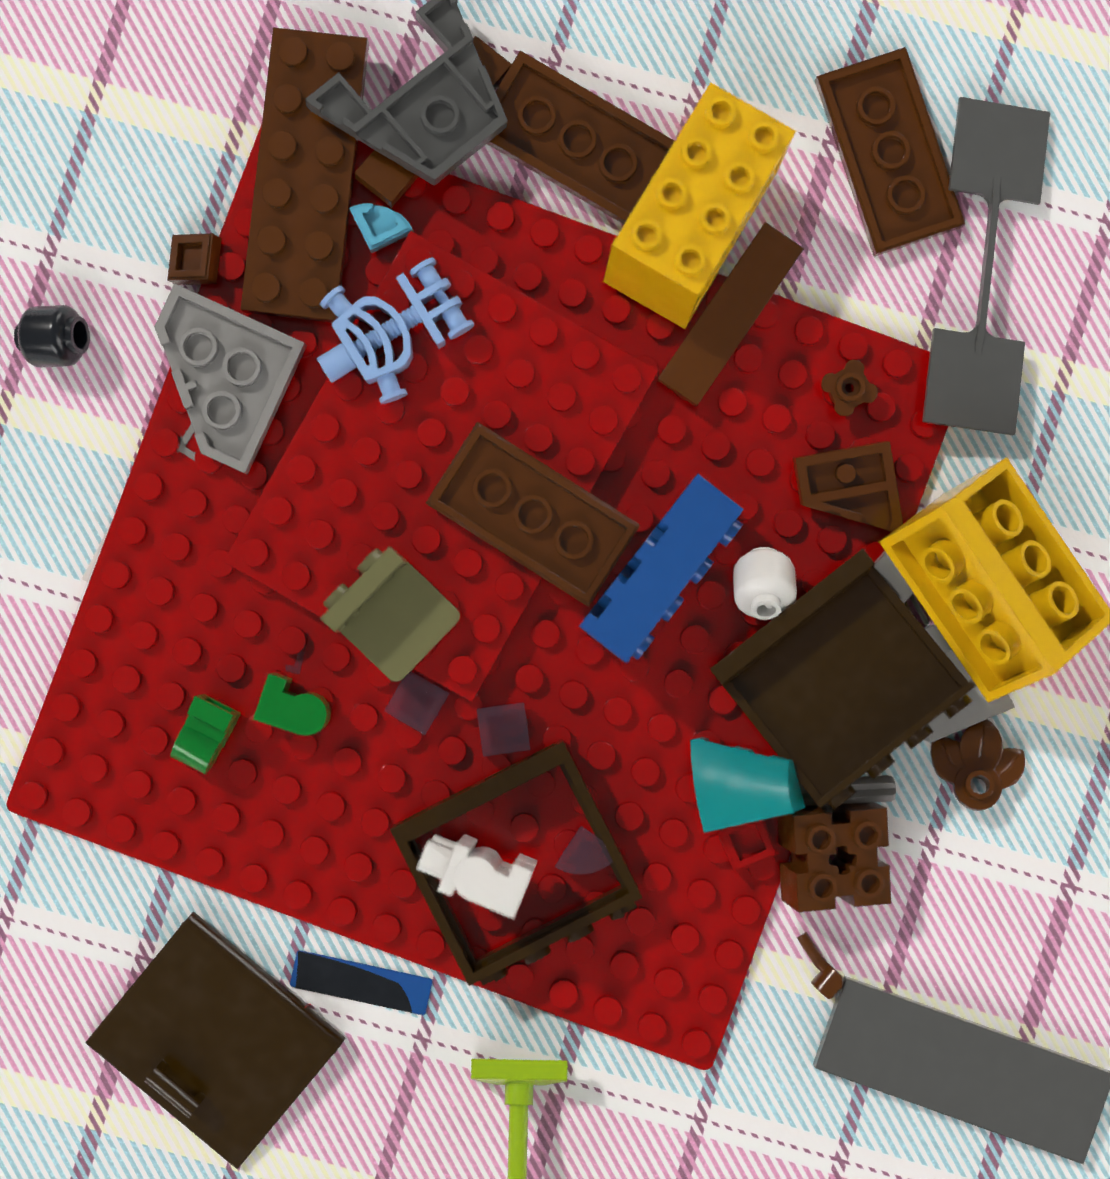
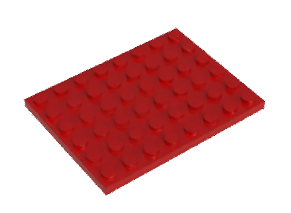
M410 231L373 296L393 306L398 313H402V311L410 308L412 304L400 287L396 277L404 273L416 294L425 288L419 278H412L409 272L422 261L434 257L437 262L434 267L441 279L448 278L451 286L445 291L447 297L450 300L459 296L463 303L459 307L466 320L472 319L475 325L466 333L451 340L447 335L451 330L442 318L435 322L446 342V345L438 349L423 322L418 323L414 328H410L413 360L407 369L396 374L400 388H405L408 394L396 401L380 404L379 398L383 395L378 382L368 384L358 368L333 383L327 377L223 562L322 617L328 611L323 603L341 584L344 583L350 588L363 575L357 568L376 548H379L383 553L389 547L394 548L460 613L458 623L413 669L473 702L542 577L427 505L426 501L477 422L591 493L659 370ZM434 298L425 303L424 307L427 312H430L440 304ZM380 310L366 311L380 325L391 318ZM359 320L357 327L364 334L373 331L370 326ZM351 334L350 338L352 341H356L357 337ZM402 334L391 341L395 361L398 360L404 350ZM381 346V348H377L375 351L378 357L379 368L385 366L384 347ZM365 356L363 359L368 366L370 365L368 356Z

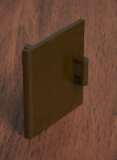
M193 911L85 1043L233 1167L238 1169L332 1055L337 1052L346 1038L309 1007L304 1008L306 1004Z

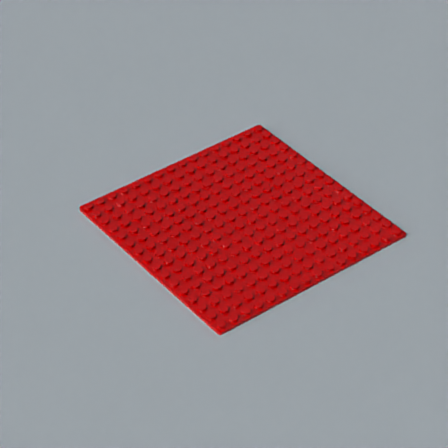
M261 123L219 235L222 240L217 284L201 285L198 294L300 340L307 347L248 475L201 454L194 436L196 435L195 432L185 446L195 453L194 460L180 451L178 452L181 435L182 437L191 425V421L171 373L172 369L171 367L169 368L8 796L7 808L17 815L467 982L390 829L394 824L563 739L641 892L642 898L635 901L637 907L625 913L624 917L612 921L608 915L592 923L594 930L583 938L569 943L567 938L564 937L549 945L551 952L545 957L530 964H526L521 959L506 967L509 973L496 982L493 980L485 985L478 981L473 985L695 1068L708 1070L714 1064L780 885V863L788 862L791 855L789 850L779 845L777 817L764 819L779 855L735 873L716 830L703 832L696 800L690 740L704 737L708 738L710 742L729 747L740 746L751 749L756 754L768 757L772 755L778 756L710 670L715 664L773 620L754 618L739 610L734 600V565L739 558L756 548L769 547L782 552L791 559L795 567L797 601L861 549H864L873 562L878 559L885 551L879 542L892 532L800 505L793 458L881 441H890L903 524L916 515L948 426L922 422L930 351L773 294L697 407H695L657 380L727 276L718 273L687 327L684 329L603 282L611 247L617 237L614 234L451 174L447 175L435 186L418 177L391 208L357 181L354 174L351 207L358 204L371 203L400 213L409 222L414 233L659 370L591 491L592 495L640 524V527L590 606H586L542 578L473 702L414 669L401 681H392L341 632H334L320 616L223 562L327 378L317 357L342 343L332 327V322L244 313L241 310ZM359 140L355 171L374 151V149ZM350 211L342 287L345 289L343 295L353 305L357 300L375 294L406 237L371 253ZM356 319L352 323L357 326L359 320ZM858 360L864 365V375L868 382L877 387L878 395L872 403L863 402L856 406L851 415L840 416L835 412V404L830 400L828 393L822 390L821 381L826 374H836L843 370L848 361ZM846 384L845 390L851 393L854 387L852 384ZM699 474L744 509L737 517V520L743 525L726 547L718 542L708 556L714 563L697 584L690 580L680 592L679 596L684 599L683 603L668 622L662 618L658 621L650 632L655 639L638 660L632 656L625 663L578 626L689 483ZM275 672L293 678L289 688L291 692L300 695L313 692L324 696L329 702L332 711L328 725L320 732L305 736L253 720L268 674ZM205 694L241 712L224 748H222L215 763L206 775L171 757L174 743L189 715L187 712L194 697ZM560 765L417 838L424 851L428 840H432L435 834L456 843L466 834L478 839L475 848L482 846L492 848L498 852L502 861L512 865L520 853L538 860L514 919L465 899L459 895L457 890L452 896L445 894L477 958L620 885Z

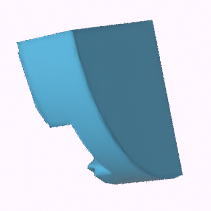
M371 203L358 204L349 208L371 253L406 237L410 231L414 232L409 222L400 213L390 208Z

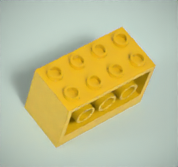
M710 82L613 242L603 282L685 329L776 177L796 130Z
M1007 457L947 491L879 542L988 703L1056 674L1110 625V608Z

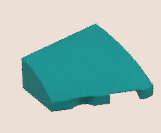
M704 737L690 740L693 781L704 833L786 815L805 808L793 760L775 755L768 757L756 754L753 750L740 746L729 747L710 742L708 738Z

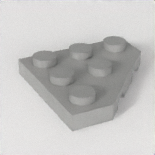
M174 283L154 328L160 344L165 350L172 369L171 373L196 434L194 436L200 452L248 475L307 345L300 340Z

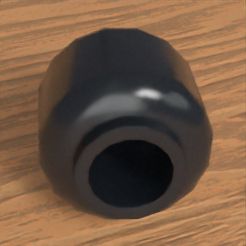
M68 305L36 306L28 308L22 314L19 324L14 330V342L26 361L34 367L72 366L88 350L90 331L85 319Z

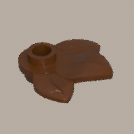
M988 719L967 727L961 736L960 742L947 737L931 742L930 755L936 774L944 781L952 784L955 797L959 803L973 811H983L991 808L999 800L1002 789L1016 784L1024 772V751L1018 748L1003 749L999 730ZM974 778L981 779L986 785V792L983 794L974 792L971 788V780Z

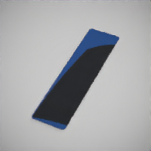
M298 950L290 986L425 1015L432 987V979Z

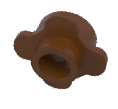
M858 360L848 361L843 370L836 374L828 373L821 381L822 390L828 393L830 400L835 404V412L840 416L851 415L856 406L863 402L872 403L878 395L877 387L868 382L864 375V365ZM846 384L853 385V392L849 393L845 390Z

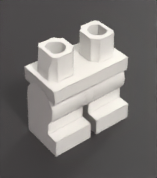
M436 834L432 840H428L417 869L442 879L437 891L452 896L457 890L459 895L465 899L514 919L538 860L520 853L512 865L502 861L498 852L492 848L483 846L475 848L478 839L466 834L457 843Z

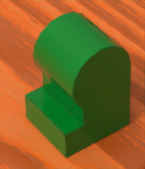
M275 672L269 673L253 720L305 736L320 732L328 725L332 711L329 702L324 696L313 692L301 695L291 692L289 688L293 678Z
M205 694L196 695L187 712L189 715L174 743L171 757L206 775L215 763L222 748H224L241 712Z

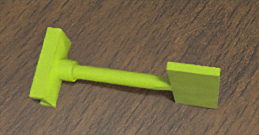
M471 1059L472 1080L494 1085H505L504 1105H509L507 1179H527L528 1105H533L534 1085L544 1086L567 1082L568 1061Z

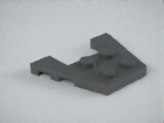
M430 0L416 11V20L444 53L374 109H370L340 73H337L305 99L306 106L311 112L434 186L507 128L508 123L486 67L482 65L473 44V36L468 24L464 22L460 13L457 0Z

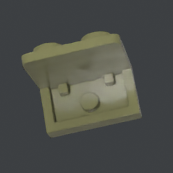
M389 547L384 553L379 548H376L357 568L363 575L350 588L344 583L341 584L326 599L323 605L328 611L321 619L334 632H341L390 680L398 682L404 679L458 623L460 613L394 548Z

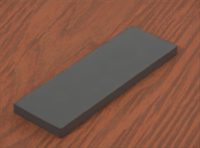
M847 976L843 977L842 988L838 991L813 1062V1066L816 1069L1084 1165L1110 1091L1109 1070Z

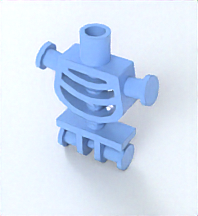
M434 257L422 261L409 272L412 278L418 277L425 288L416 294L404 273L396 277L400 287L412 304L410 308L402 311V313H398L393 306L376 296H365L352 305L343 295L345 289L341 285L334 288L323 298L320 303L323 309L329 307L338 317L332 323V327L342 341L339 345L317 357L319 364L331 383L358 368L368 384L378 382L383 395L379 398L380 404H387L401 399L408 393L405 388H400L396 374L407 369L413 360L410 328H414L418 323L423 322L438 349L446 345V342L435 322L442 318L451 330L447 334L451 340L466 333L475 325L472 319L466 320L459 307L463 303L459 296L450 300L447 297L445 291L451 286L448 278L441 279L434 267L437 264ZM436 298L440 305L427 312L424 304ZM380 310L391 318L380 325L366 311ZM358 319L370 326L373 331L364 334L352 322ZM350 333L357 337L356 341H352L349 336ZM402 334L404 350L398 360L395 361L391 341ZM383 346L385 366L379 368L378 357L375 351ZM365 356H368L370 365L368 366L363 359Z

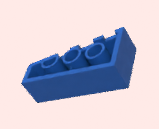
M697 474L578 627L625 663L632 656L638 660L655 639L650 632L658 621L662 618L668 622L683 603L684 599L679 594L687 583L691 580L697 584L714 562L708 556L718 542L726 547L740 530L743 524L737 520V517L744 509Z

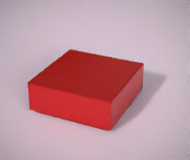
M764 819L716 830L735 873L779 855Z

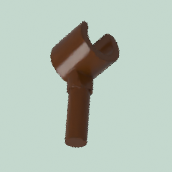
M805 932L798 936L797 939L813 965L820 970L811 981V984L827 999H832L842 988V977L822 957L808 933Z

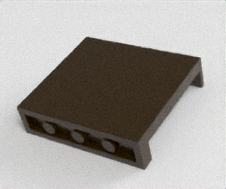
M861 549L710 668L715 677L777 755L793 760L798 781L819 808H822L827 803L834 810L857 792L851 785L866 772L873 780L895 763L890 753L903 743H906L910 749H913L934 732L928 724L944 712L951 719L973 702L967 693L976 686L972 680L968 682L874 568L875 563L864 549Z

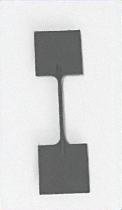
M965 97L958 99L948 190L983 197L989 208L975 327L970 332H958L933 328L922 419L924 423L1012 436L1016 433L1025 342L992 336L986 329L999 204L1005 200L1036 205L1041 203L1050 112Z

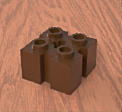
M876 802L841 804L835 810L832 808L831 813L823 808H819L817 805L805 806V808L794 813L777 816L779 845L789 850L791 854V862L780 863L781 900L798 913L836 909L835 897L843 899L853 907L891 904L890 865L878 859L877 847L889 846L886 807ZM830 855H836V857L831 862H829Z

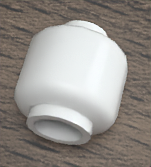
M769 547L756 548L739 558L734 565V600L739 610L746 615L761 620L774 619L796 601L795 567L791 559L782 552Z

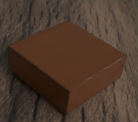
M213 233L172 235L167 281L177 285L217 284L222 239Z

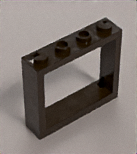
M563 739L394 824L390 829L469 986L478 981L485 985L493 980L495 982L509 973L506 967L521 959L526 964H530L545 957L551 952L549 945L564 937L567 938L569 943L583 938L594 930L592 923L608 915L612 921L625 916V913L636 908L635 901L642 898L641 892ZM560 765L620 885L477 958L446 895L437 891L440 884L437 877L417 869L423 854V849L417 838Z

